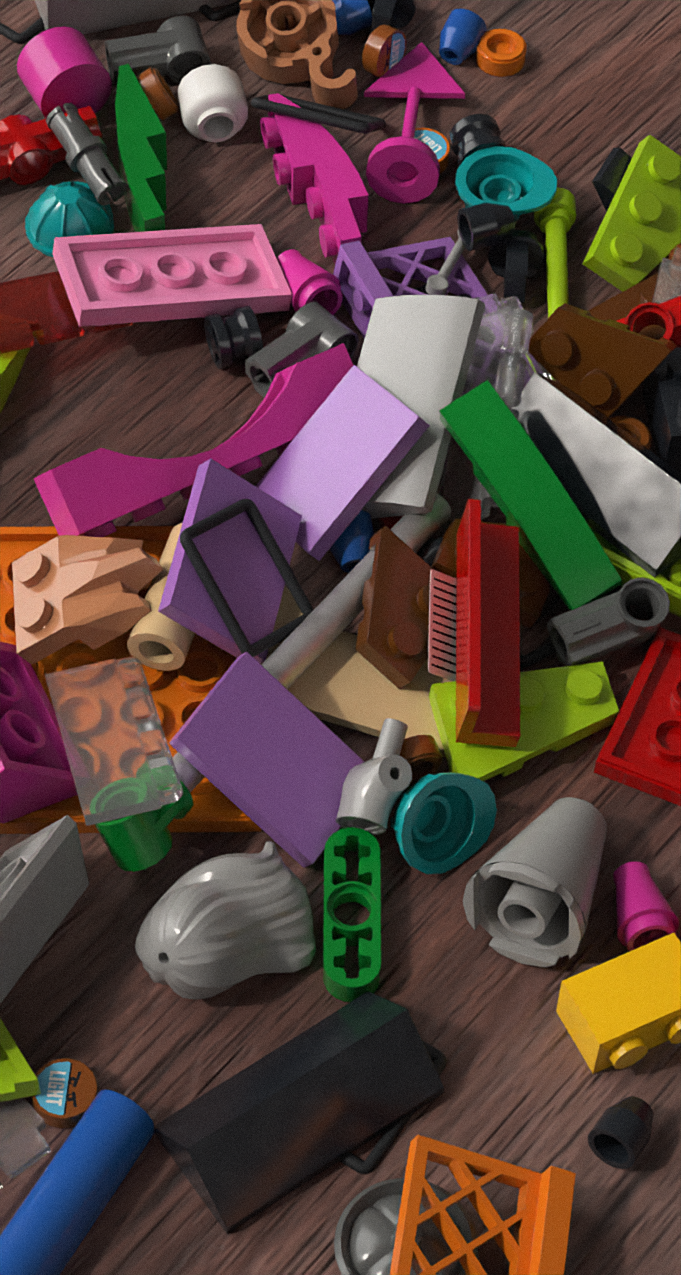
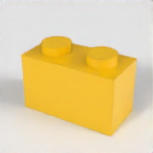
M675 933L650 942L561 982L556 1012L593 1074L610 1066H614L615 1069L629 1067L642 1059L648 1052V1049L670 1040L672 1044L681 1043V942Z

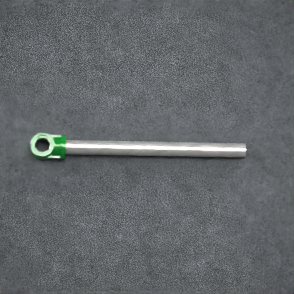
M436 493L432 512L404 515L392 527L391 531L417 553L450 518L451 508L447 501ZM370 550L261 664L286 689L302 675L364 609L362 604L364 582L372 576L375 551ZM179 752L164 767L155 764L148 765L137 778L138 783L118 785L100 796L92 806L91 818L116 865L124 871L135 872L144 870L163 859L171 849L173 842L167 826L173 819L184 818L194 806L190 792L205 776Z

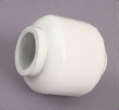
M217 64L203 65L191 70L182 78L178 86V103L183 124L189 134L197 139L215 143L230 139L243 128L248 119V104L243 84L235 71L229 67Z

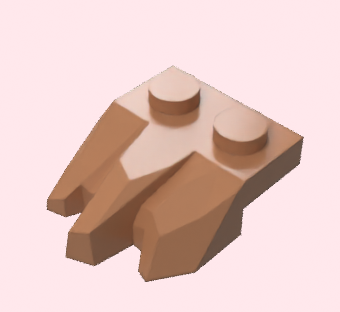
M61 535L27 552L12 562L16 654L30 664H34L78 639L95 650L126 633L139 620L152 611L148 601L139 596L138 592L164 569L156 558L142 550L143 540Z

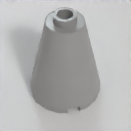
M572 797L558 799L473 874L466 885L462 902L467 920L475 930L480 923L493 937L489 943L490 947L499 954L521 964L539 967L553 966L560 957L569 955V958L577 953L585 937L607 835V824L603 815L591 803Z

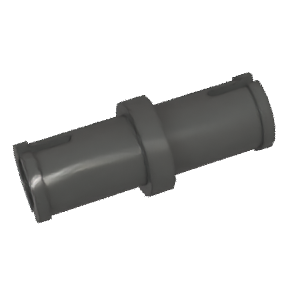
M64 104L63 108L68 114L67 117L62 112L60 106H57L48 114L46 124L67 152L65 157L67 164L74 172H80L100 205H108L110 203L106 195L107 191L114 202L125 194L128 186L107 157L106 144L101 137L93 136L74 104Z

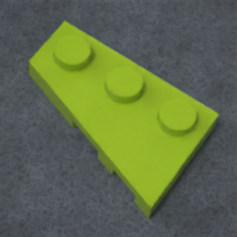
M651 135L639 142L582 263L622 292L638 284L670 254V251L675 246L681 243V156Z

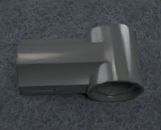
M176 16L168 19L161 24L156 33L104 42L108 72L112 85L117 84L119 66L125 64L130 65L135 76L153 67L162 76L168 75L173 82L178 84L191 70L203 65L212 64L199 23L188 16Z
M310 302L294 314L284 334L245 360V373L252 381L254 389L265 398L275 374L298 362L342 343L345 344L351 358L358 346V335L318 302Z
M635 578L625 583L621 590L551 618L547 623V629L550 635V644L559 662L564 663L566 666L579 665L625 646L634 648L645 645L652 640L669 612L670 601L668 594L659 583L652 579ZM635 605L644 609L648 614L649 620L641 621L633 618L627 612L626 606Z

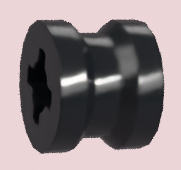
M487 114L469 115L458 121L449 132L448 140L454 154L458 156L457 162L459 166L466 157L478 150L494 146L507 147L505 141L500 138L501 132L496 120Z
M250 306L237 308L233 315L222 317L219 314L205 316L204 329L211 357L218 369L231 367L234 360L240 358L248 359L263 348L260 328Z

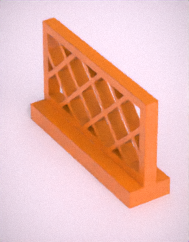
M418 1134L410 1141L390 1275H410L411 1267L416 1275H436L457 1260L467 1275H487L473 1250L493 1238L510 1262L508 1275H564L576 1173L552 1165L543 1173H538ZM427 1160L447 1166L462 1189L440 1202L425 1179ZM473 1174L480 1176L481 1178L476 1180ZM492 1181L519 1189L516 1214L505 1221L501 1219L482 1190V1187ZM466 1197L489 1230L468 1244L446 1211V1209ZM422 1203L426 1211L419 1215L420 1204ZM430 1219L433 1220L453 1251L452 1254L433 1266L429 1264L415 1242L417 1227ZM512 1226H514L513 1236L508 1230Z

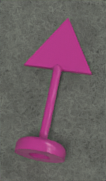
M421 42L364 91V97L407 98L402 136L388 138L377 144L369 155L366 169L368 183L379 196L391 202L403 204L418 202L428 197L437 187L440 172L439 162L433 150L427 144L414 138L420 98L465 99V92Z

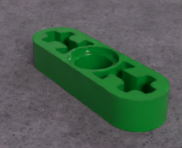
M356 827L340 829L328 838L324 848L323 982L327 991L333 997L344 1002H352L368 991L374 993L377 990L381 971L380 846L377 839L371 833ZM345 852H358V882H346ZM357 902L367 908L370 916L362 924L352 926L340 922L335 917L334 911L343 903ZM346 946H358V968L360 970L358 978H346L344 969Z

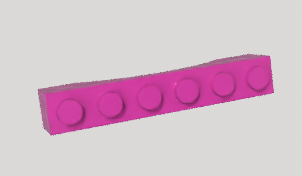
M342 343L276 373L265 398L250 419L228 440L209 451L188 457L153 459L128 456L105 448H99L33 478L58 535L104 537L117 531L112 520L129 512L134 522H138L165 510L166 507L162 500L165 496L180 491L184 501L189 499L198 466L210 458L238 476H241L263 466L259 457L260 454L275 448L278 456H280L353 366L345 344Z

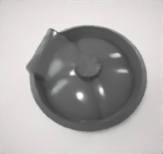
M405 1178L385 1180L366 1188L355 1196L344 1209L338 1221L334 1238L336 1262L342 1275H390ZM428 1182L440 1202L452 1195L442 1187ZM460 1202L446 1209L467 1244L478 1238L474 1223ZM422 1203L420 1204L419 1215L426 1211ZM432 1219L417 1227L415 1242L431 1266L453 1253ZM477 1248L473 1250V1253L475 1254L476 1258H478ZM457 1260L436 1275H467V1273ZM411 1267L410 1275H416Z

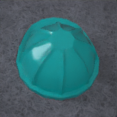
M494 146L478 150L463 160L457 169L455 187L460 198L464 201L465 207L482 203L507 205L512 210L514 220L516 221L520 215L539 211L550 204L556 195L557 178L554 171L547 164L529 153L513 147Z
M71 181L62 182L54 186L49 185L29 209L25 218L26 236L35 249L46 256L53 257L55 237L113 234V213L110 204L100 205L97 202L94 193L87 183Z
M461 773L427 774L418 779L416 784L410 786L400 795L395 807L394 816L390 819L391 827L395 830L400 852L409 866L425 874H443L459 866L475 854L487 841L494 827L497 812L495 795L487 783L476 777Z

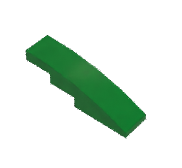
M121 65L118 71L115 110L119 173L128 186L124 198L129 218L135 232L165 230V215L163 211L167 210L166 176L164 171L167 170L166 131L130 65Z
M488 380L439 410L440 421L473 463L474 475L506 516L507 526L519 527L520 545L570 611L598 600L622 584L621 577L558 477Z

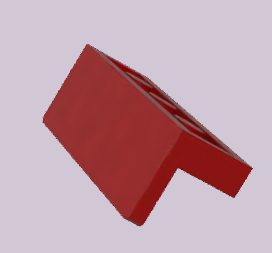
M468 499L457 531L456 742L516 747L520 739L519 527L481 523V500Z

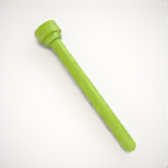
M557 187L556 195L550 204L534 212L536 225L545 233L548 318L558 307L565 303L569 304L566 233L576 220V200L569 190ZM550 374V379L553 380V381L558 382V381Z

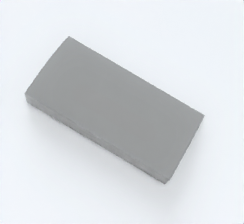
M401 295L375 299L357 367L430 426L361 509L368 512L372 519L432 512L451 439V434L440 421L439 410L462 396L486 305L479 299L448 295Z

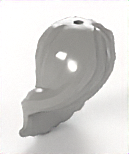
M267 841L260 853L225 854L211 858L183 874L153 906L137 934L135 952L154 983L169 985L179 996L188 999L213 997L257 974L296 972L309 966L316 952L312 909L306 887L292 870L285 865L272 841Z

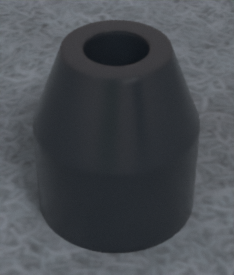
M482 203L459 209L457 213L459 234L468 251L495 245L515 230L514 216L512 210L507 205Z
M629 1096L607 1108L588 1134V1144L593 1153L612 1167L619 1169L630 1168L650 1140L654 1116L652 1108L647 1102L635 1096Z

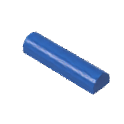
M106 1089L99 1091L1 1233L0 1275L61 1274L155 1133L152 1119L138 1104L118 1092Z

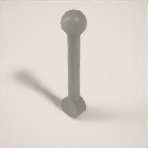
M459 230V238L439 273L431 275L427 280L425 290L429 295L446 294L449 284L447 278L465 249Z

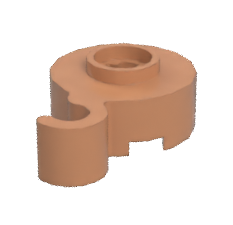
M241 0L240 13L236 25L240 54L250 70L265 80L281 84L310 81L312 97L318 104L345 109L357 100L358 90L354 69H347L342 76L332 79L334 75L332 61L339 45L335 4L332 0Z

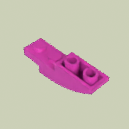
M279 93L268 95L269 101L299 107ZM268 111V117L261 118L260 126L265 148H273L275 152L273 155V168L277 184L279 186L286 185L293 205L307 203L311 219L319 218L321 223L319 238L325 258L332 257L336 264L340 244L355 241L361 242L362 236L360 233L367 232L369 195L360 174L347 153L320 123Z

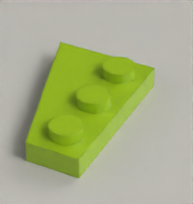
M603 661L520 672V739L516 747L456 742V681L432 684L428 696L450 773L456 772L470 775L481 781L490 779L500 773L505 777L521 769L525 761L548 750L557 752L614 724L619 713Z

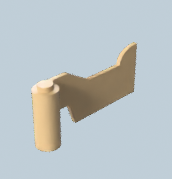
M182 523L174 526L171 530L159 560V564L164 570L152 579L144 598L148 601L152 611L133 626L127 641L128 651L137 661L150 668L163 671H172L182 667L195 635L194 632L158 612ZM284 586L273 632L303 615L286 586ZM342 631L287 689L318 719L373 736H380L385 719L399 720L408 725L404 739L416 735H431L434 737L442 756L445 757L428 696L432 684L452 681L429 673L428 659L413 680L401 689H398L356 651L357 635ZM284 640L268 649L266 659L282 644Z

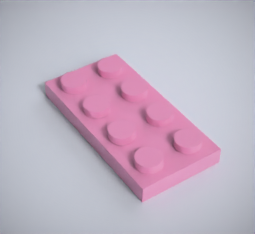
M262 224L54 238L52 255L79 327L205 318V316L213 314L227 316L233 315L237 308L250 306L254 314L289 311L292 292Z

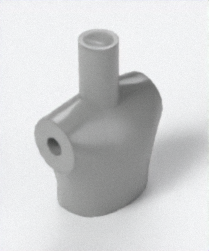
M385 719L373 758L349 770L342 786L340 806L335 820L338 825L344 828H361L372 835L381 834L386 831L389 815L396 801L412 780L410 764L402 756H399L408 729L407 724L395 719Z

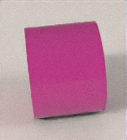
M54 27L36 35L23 48L17 61L18 76L45 118L57 106H60L62 112L66 113L63 108L65 103H72L77 109L90 106L96 114L110 96L112 80L108 71L84 35L72 27Z

